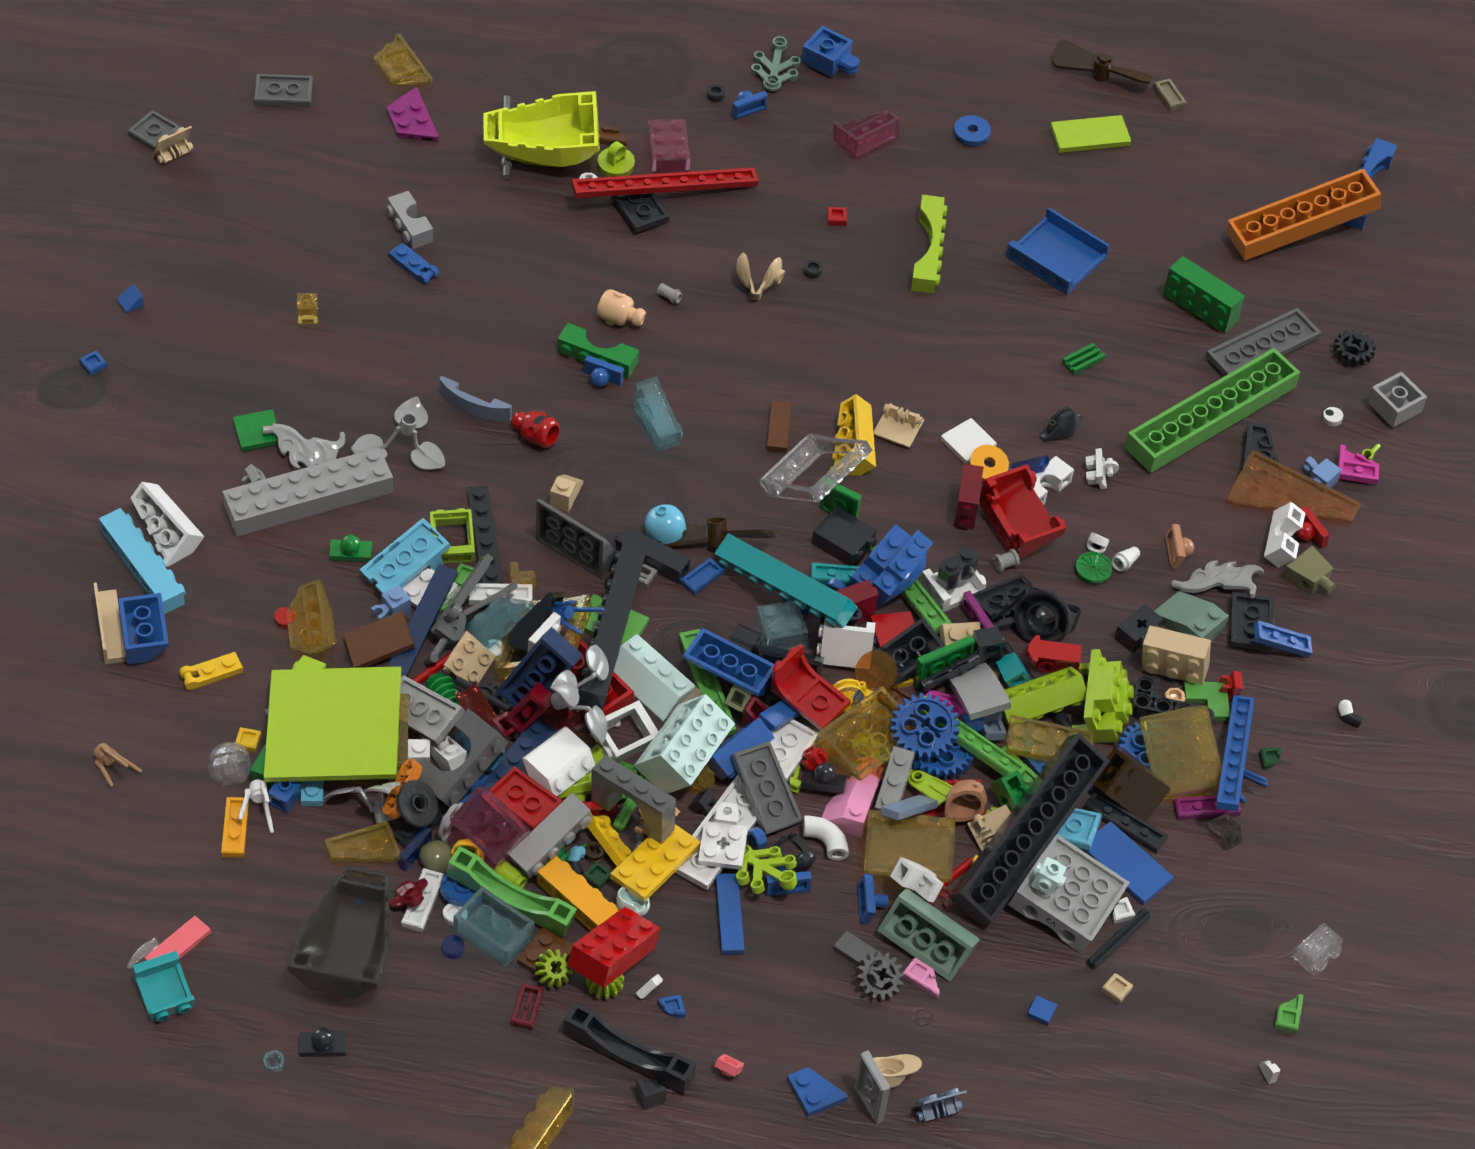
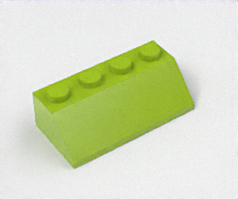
M1070 666L1004 689L1011 702V708L1004 710L1002 717L1009 726L1016 727L1022 725L1025 720L1031 718L1032 720L1040 719L1045 713L1060 712L1065 706L1082 704L1083 700L1086 699L1087 693L1082 674Z

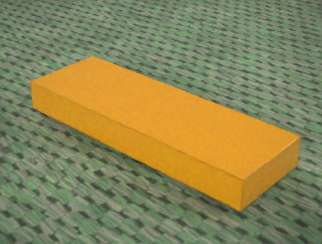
M243 797L226 798L222 857L244 858L249 801L243 819L239 820Z

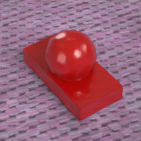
M1308 506L1301 508L1305 512L1302 528L1296 531L1298 538L1303 541L1314 539L1321 549L1328 546V531Z

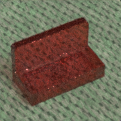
M474 683L463 691L454 693L465 711L469 708L488 725L492 719L497 717L478 683Z

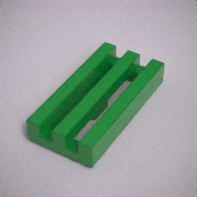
M1092 343L1064 357L1062 363L1075 375L1105 360L1106 355L1104 353L1101 354V350L1099 348L1096 349V345Z

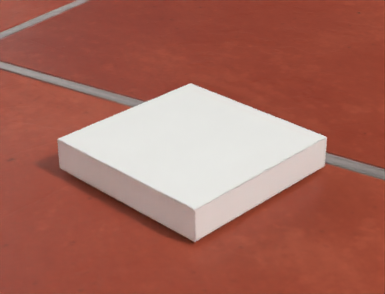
M972 418L944 433L940 438L964 464L970 463L969 458L977 447L987 444L997 445Z

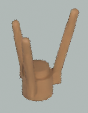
M106 743L99 744L93 751V756L96 758L94 763L99 767L110 787H113V783L103 766L105 764L111 765L116 761L125 768L129 766L138 773L142 772L139 767L119 755Z

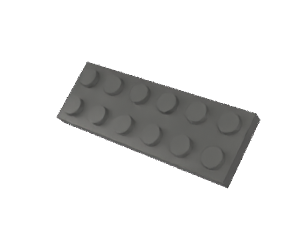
M1297 307L1208 350L1206 357L1226 376L1273 348L1281 355H1285L1320 338L1322 332Z

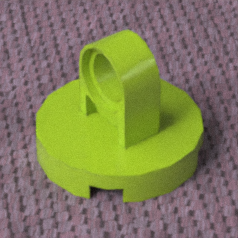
M616 141L599 154L597 160L598 170L606 177L629 176L634 171V155L625 146Z

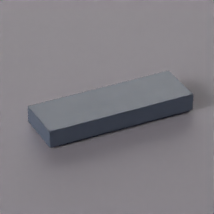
M920 794L881 806L880 814L898 821L937 808L938 800Z

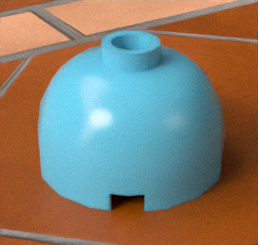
M667 504L652 508L645 519L646 535L655 541H660L661 544L674 543L682 537L684 530L686 531L683 514L675 506Z

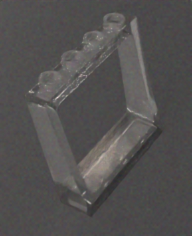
M809 433L760 478L759 482L770 497L819 502L838 483L842 482L843 478L850 471H853L863 459L868 457L872 448L866 440L833 438ZM847 453L814 486L807 488L791 484L822 454Z

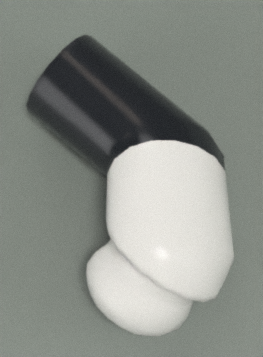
M1349 700L1340 701L1338 709L1342 720L1360 727L1363 717L1354 714L1352 703Z

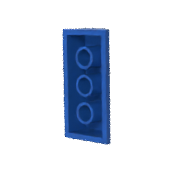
M704 628L700 630L682 657L756 696L764 695L772 683L773 663Z

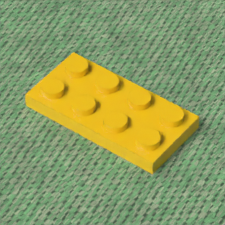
M675 824V830L662 844L648 836L610 873V879L645 902L700 848L701 842Z

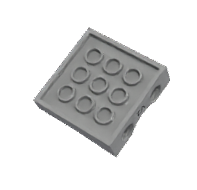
M1057 834L1042 853L1008 905L1028 919L1037 920L1048 925L1064 943L1083 955L1130 882ZM1047 857L1067 867L1063 874L1066 879L1060 889L1056 887L1050 897L1031 887L1036 876L1032 874L1037 864L1039 862L1043 864Z

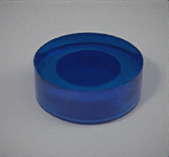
M451 935L443 940L442 952L446 957L456 959L463 955L465 943L461 937Z

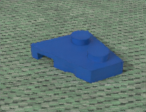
M809 1067L787 1076V1081L807 1117L847 1101L848 1096L846 1093Z

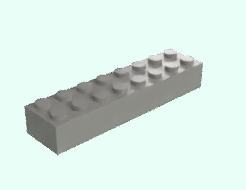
M380 447L222 491L224 508L236 537L394 493L393 476Z

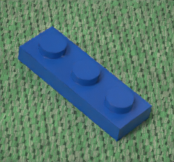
M1259 620L1254 624L1255 642L1307 658L1312 654L1311 636Z

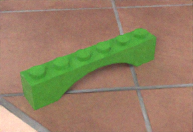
M461 846L458 847L448 862L446 876L562 938L574 921L577 908L558 898L538 895L514 885L491 869L478 855Z

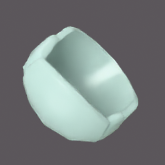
M624 887L618 890L616 897L618 910L625 906L640 916H644L650 908L649 898L643 902L629 891H625Z

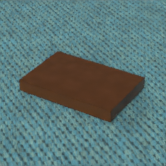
M403 611L344 634L354 668H365L415 647Z

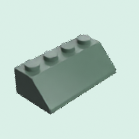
M908 888L897 897L877 930L918 960L933 968L935 972L950 982L980 941L978 937Z

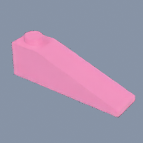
M864 761L848 779L845 792L843 794L836 793L826 805L822 818L836 824L842 832L862 837L885 767Z

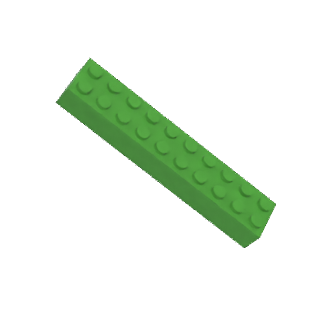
M1273 348L1128 432L1125 449L1152 473L1296 388L1301 372Z

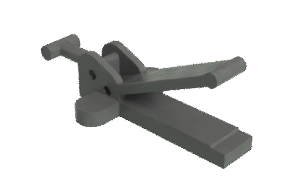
M489 554L481 557L448 606L438 614L430 632L437 636L440 641L430 655L425 658L424 663L426 665L437 662L439 655L447 644L460 640L464 634L466 615L517 589L518 585L511 583L501 591L461 612L462 604L493 560V557Z

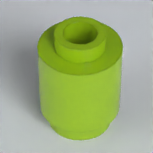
M508 861L499 863L494 869L500 876L522 889L527 883L525 874Z

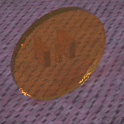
M879 650L867 652L857 662L855 669L856 679L859 682L864 681L866 688L874 693L883 692L889 689L895 682L897 665L894 659L886 652Z

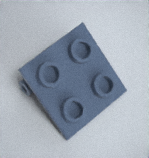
M958 1088L939 1094L940 1098H937V1094L919 1099L918 1104L913 1106L912 1109H919V1112H916L918 1121L923 1122L935 1118L939 1119L940 1113L942 1117H946V1114H957L963 1107L961 1101H957L956 1097L967 1093V1091L959 1092Z

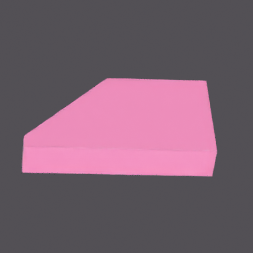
M914 958L903 972L904 976L902 977L935 998H938L939 988L937 987L934 969Z

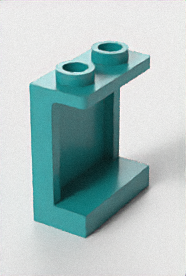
M177 951L132 965L133 975L151 1022L167 1020L170 1015L176 1013L185 1014L195 1007V999L189 990L179 963Z

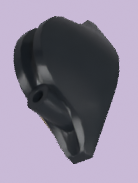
M1069 406L1063 407L1050 416L1039 438L1043 442L1069 438L1075 434L1083 417L1079 413H1075Z

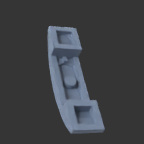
M443 376L439 378L440 393L448 402L461 411L492 421H510L512 419V405L495 398L491 403H488L460 391L458 382Z

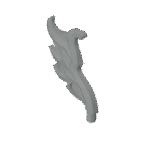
M274 423L272 426H262L263 434H273L278 438L281 454L286 456L288 453L290 465L297 470L300 469L298 463H302L307 468L336 460L338 451L345 445L344 432L340 433V438L337 441H328L316 437L307 440L290 426Z
M1218 560L1207 563L1205 570H1201V568L1196 569L1188 581L1180 582L1173 580L1171 588L1188 593L1206 591L1215 586H1221L1223 589H1246L1250 592L1249 597L1254 598L1257 587L1252 582V575L1257 572L1264 574V570L1257 565L1234 567L1236 566V561L1216 566L1218 565Z

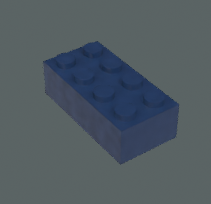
M551 627L540 637L496 692L513 707L537 682L541 683L552 693L553 690L550 687L556 677L563 671H571L584 655Z

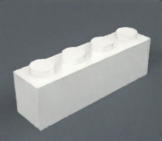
M141 482L131 496V500L141 519L145 520L149 535H152L157 543L155 546L158 552L162 553L165 566L169 567L192 554L203 540L204 535L158 484Z

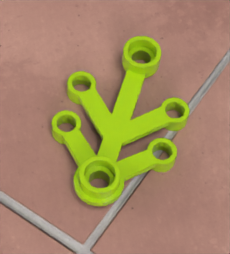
M746 844L742 870L738 869L736 874L739 885H746L750 882L749 873L747 872L748 864L754 866L753 881L750 884L753 893L760 894L765 890L762 880L763 872L778 880L783 889L792 890L795 888L797 878L794 871L785 870L781 872L773 867L784 865L785 869L795 868L797 862L794 855L782 857L781 849L777 846L753 850ZM767 856H769V859H762V860L758 859V858H760V857H767Z

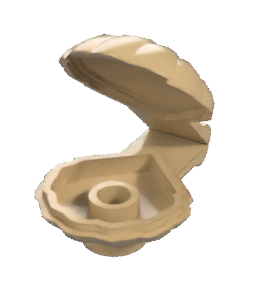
M744 252L741 253L737 259V275L741 283L750 289L752 300L759 301L764 290L770 288L774 283L779 284L786 272L782 269V259L780 257L774 259L764 276L759 290L755 293L746 254Z

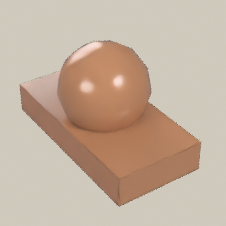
M1172 524L1165 535L1171 568L1178 569L1185 557H1189L1194 552L1195 546L1191 539L1182 538L1179 524Z

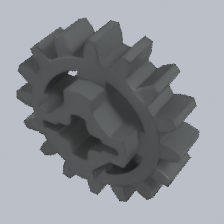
M880 951L875 952L874 955L872 953L866 955L867 959L863 958L860 960L863 966L856 967L860 974L855 976V979L861 982L857 987L864 988L863 995L870 993L871 1000L878 997L879 1001L884 1000L885 997L887 999L892 998L893 994L899 992L897 986L903 985L899 978L904 976V973L898 970L902 965L895 964L896 957L889 959L888 952L884 953L883 956ZM872 962H878L876 967H869ZM884 985H890L887 990L881 991Z

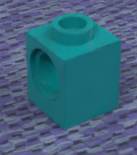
M1015 652L1003 656L1001 660L996 662L1009 687L1031 680L1021 659Z

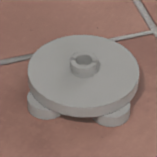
M461 802L459 804L454 803L443 816L438 831V837L442 839V842L447 843L452 835V832H450L452 828L457 829L463 819L460 815L465 804Z

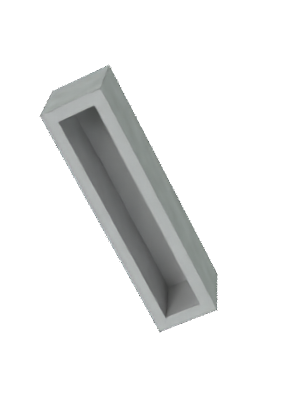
M571 793L508 854L511 861L529 879L533 875H537V871L549 859L555 858L565 844L568 845L575 839V834L581 828L585 829L591 823L593 818L591 810Z

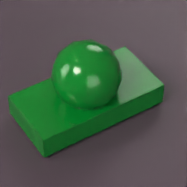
M351 534L346 535L342 540L331 539L329 560L371 561L372 541H360L357 536Z

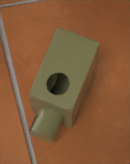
M1313 546L1287 565L1283 579L1308 594H1313L1319 588L1329 594L1336 586V584L1329 580L1333 571L1332 566Z

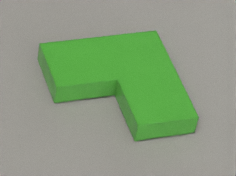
M1184 681L1185 702L1206 703V706L1212 709L1215 714L1213 721L1230 720L1228 694L1222 693L1219 690L1224 683L1204 682L1203 685Z

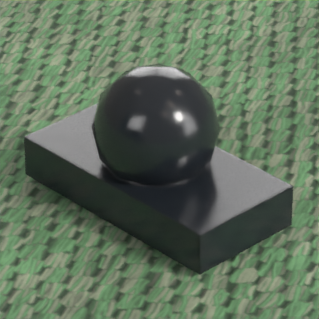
M820 763L814 772L805 771L801 782V789L843 794L848 782V775L835 774L834 767L831 764Z
M325 1027L317 1028L314 1032H300V1057L346 1056V1032H332Z

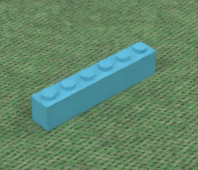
M119 508L99 518L101 533L147 595L161 593L164 614L184 605V595H186L183 585L175 581L173 572L170 569H166L161 556H157L154 553L152 544L149 541L146 542L140 528H136L133 525L131 516L125 514Z

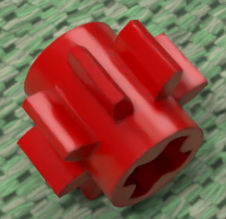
M814 745L803 751L802 755L804 757L801 763L805 770L810 769V771L814 772L820 763H826L828 754L824 748L820 749Z

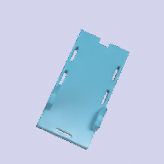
M422 518L359 570L371 584L375 581L377 583L375 585L376 589L383 594L398 585L402 588L427 566L435 571L438 564L444 565L441 555L451 546L440 533Z

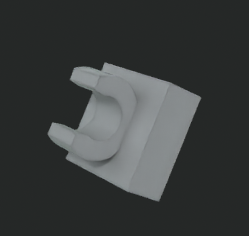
M250 464L245 468L248 475L242 478V482L249 484L250 482L253 483L266 478L262 471Z

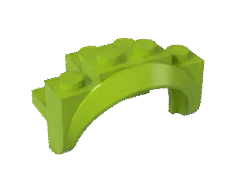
M1100 649L1091 650L1090 663H1080L1079 666L1080 672H1084L1088 676L1084 710L1086 724L1072 725V733H1080L1089 743L1118 742L1119 733H1122V726L1128 724L1129 715H1132L1131 698L1134 697L1133 685L1130 686L1127 670L1123 668L1121 661L1106 662V658L1102 657Z

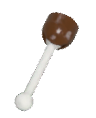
M618 720L608 725L607 730L612 727H619L621 721ZM586 731L574 733L587 746L590 744L591 737H593L592 733Z

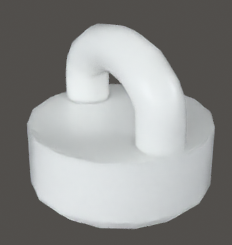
M1090 533L1087 548L1091 552L1103 553L1108 546L1109 539L1095 533ZM1092 542L1100 545L1101 548H1094L1092 546Z

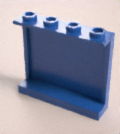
M1048 207L1045 218L1018 242L1012 240L1008 244L1006 257L1065 295H1068L1107 258L1110 245Z

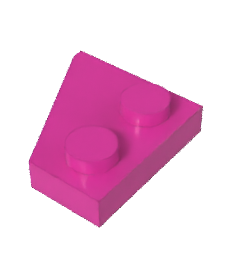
M1341 444L1338 467L1342 471L1339 479L1377 485L1379 464L1366 459L1359 453L1354 455L1346 450L1347 446Z

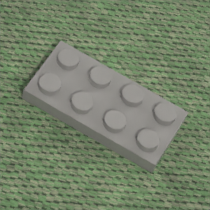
M403 675L401 677L399 723L439 745L458 719L464 714L465 710L460 705Z

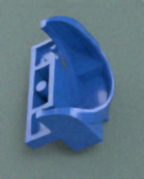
M895 524L849 580L853 584L869 580L871 585L875 586L878 591L879 597L877 598L876 607L879 608L902 593L921 575L927 563L926 551L933 542L919 530L911 537Z

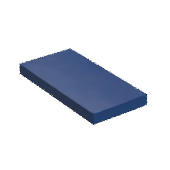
M1111 821L1096 832L1090 850L1080 848V850L1129 881L1130 883L1125 890L1142 905L1151 900L1174 879L1166 869Z

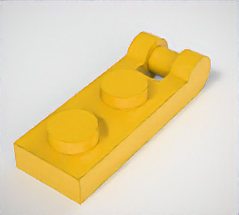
M236 652L191 667L183 666L179 669V674L185 680L184 685L187 690H193L243 673V667Z
M593 816L591 823L587 827L615 865H620L631 854V850L622 842L619 834L611 827L608 816Z

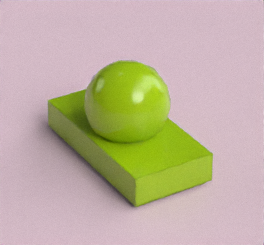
M592 773L584 775L557 797L567 798L573 793L581 802H586L588 798L587 791L592 790Z

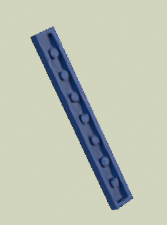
M1233 696L1216 809L1237 812L1239 809L1255 698Z

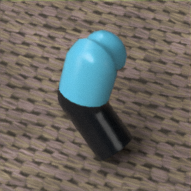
M583 846L572 847L567 860L572 870L578 875L584 873L579 864L580 858H583L586 854Z

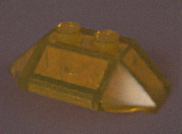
M320 579L300 585L298 594L287 611L290 645L293 650L313 655L330 649L337 642L333 612Z

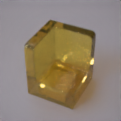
M510 562V583L532 584V590H536L537 576L535 572H519L518 562Z

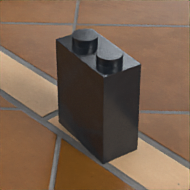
M836 506L813 531L811 544L844 564L854 566L857 562L860 563L865 553L876 545L877 530Z

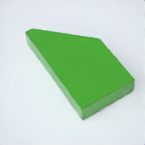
M1299 994L1289 1002L1279 1005L1275 1029L1297 1034L1303 1002L1302 994Z

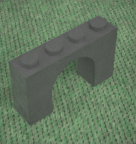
M469 708L454 724L469 737L471 742L470 754L466 761L452 771H441L426 758L421 763L422 772L418 780L428 784L433 789L434 795L449 807L462 799L509 743L500 733Z
M606 755L592 768L591 801L610 811L622 798V794H624L640 808L644 817V834L660 844L675 830L676 798Z

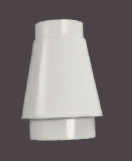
M1131 547L1114 554L1111 560L1113 568L1119 572L1127 571L1140 557V551L1137 547Z

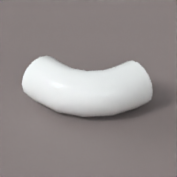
M804 816V837L821 840L827 848V857L829 859L843 860L848 857L849 849L846 837L836 824L825 818Z

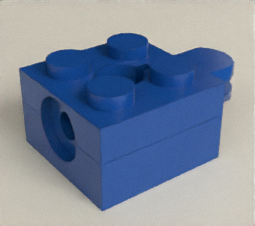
M821 26L803 45L801 62L830 77H833L839 69L850 75L857 73L859 69V58L851 55L853 41L824 26Z

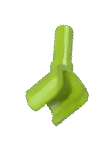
M1376 444L1371 450L1364 449L1362 455L1364 457L1368 456V460H1373L1374 453L1381 447L1380 444Z
M800 766L796 768L789 780V788L795 793H798L801 789L802 781L798 780Z

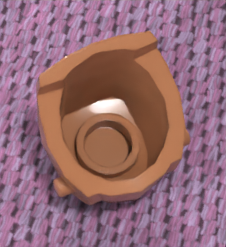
M962 780L951 788L945 805V817L948 824L972 820L975 815H982L988 798L982 784L975 780Z

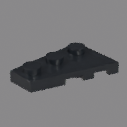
M1248 422L1242 472L1282 479L1283 472L1279 467V459L1277 454H1275L1274 443L1267 425Z
M1020 574L973 593V596L992 622L1020 601L1025 595L1027 588L1033 586L1029 580Z

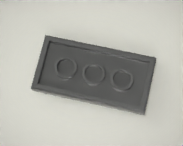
M770 741L730 755L758 824L765 835L803 821Z

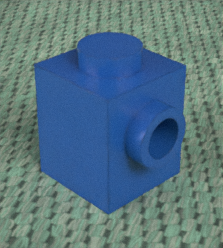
M299 781L275 782L267 792L269 796L268 804L288 814L301 797V783Z

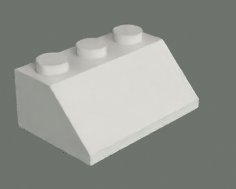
M568 727L562 728L522 758L528 776L556 796L586 775L595 766L590 748Z

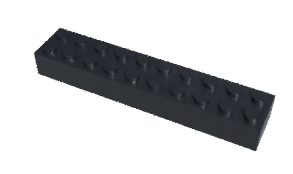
M1080 733L1066 737L950 894L949 898L979 926L992 923L1110 761Z

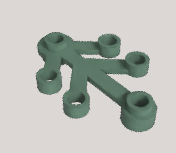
M781 36L775 37L772 41V48L774 50L772 63L764 56L762 51L754 52L753 56L756 64L751 66V74L760 76L764 80V88L769 91L779 90L781 83L787 80L795 81L798 79V71L796 69H789L787 73L778 76V73L790 67H800L801 61L798 56H792L789 60L780 64L782 52L787 47V40ZM757 63H762L771 73L768 75L762 69V66Z

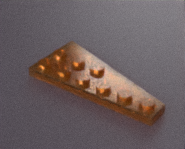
M1252 450L1226 500L1228 503L1277 510L1292 502L1300 509L1308 506L1316 517L1352 523L1362 504L1255 450Z

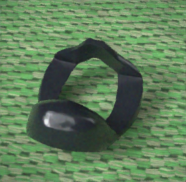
M787 833L774 845L780 847L786 839H792L800 846L802 852L795 857L797 866L793 868L794 870L805 868L816 860L814 851L808 849L806 842L797 833Z

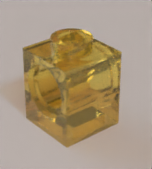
M297 293L298 324L318 323L317 293Z

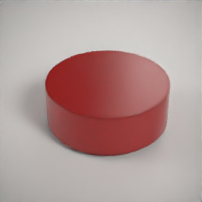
M288 607L279 608L274 614L275 624L283 629L292 627L296 622L295 612Z

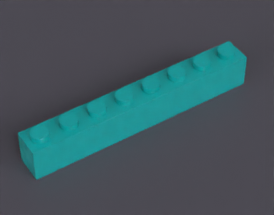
M729 533L714 553L720 559L719 563L728 569L733 567L734 571L742 577L746 574L753 583L757 585L760 583L764 584L763 587L771 593L779 592L778 595L789 602L791 599L799 608L803 610L805 608L810 609L809 612L817 618L823 616L824 620L834 627L837 624L844 628L858 608L846 596Z

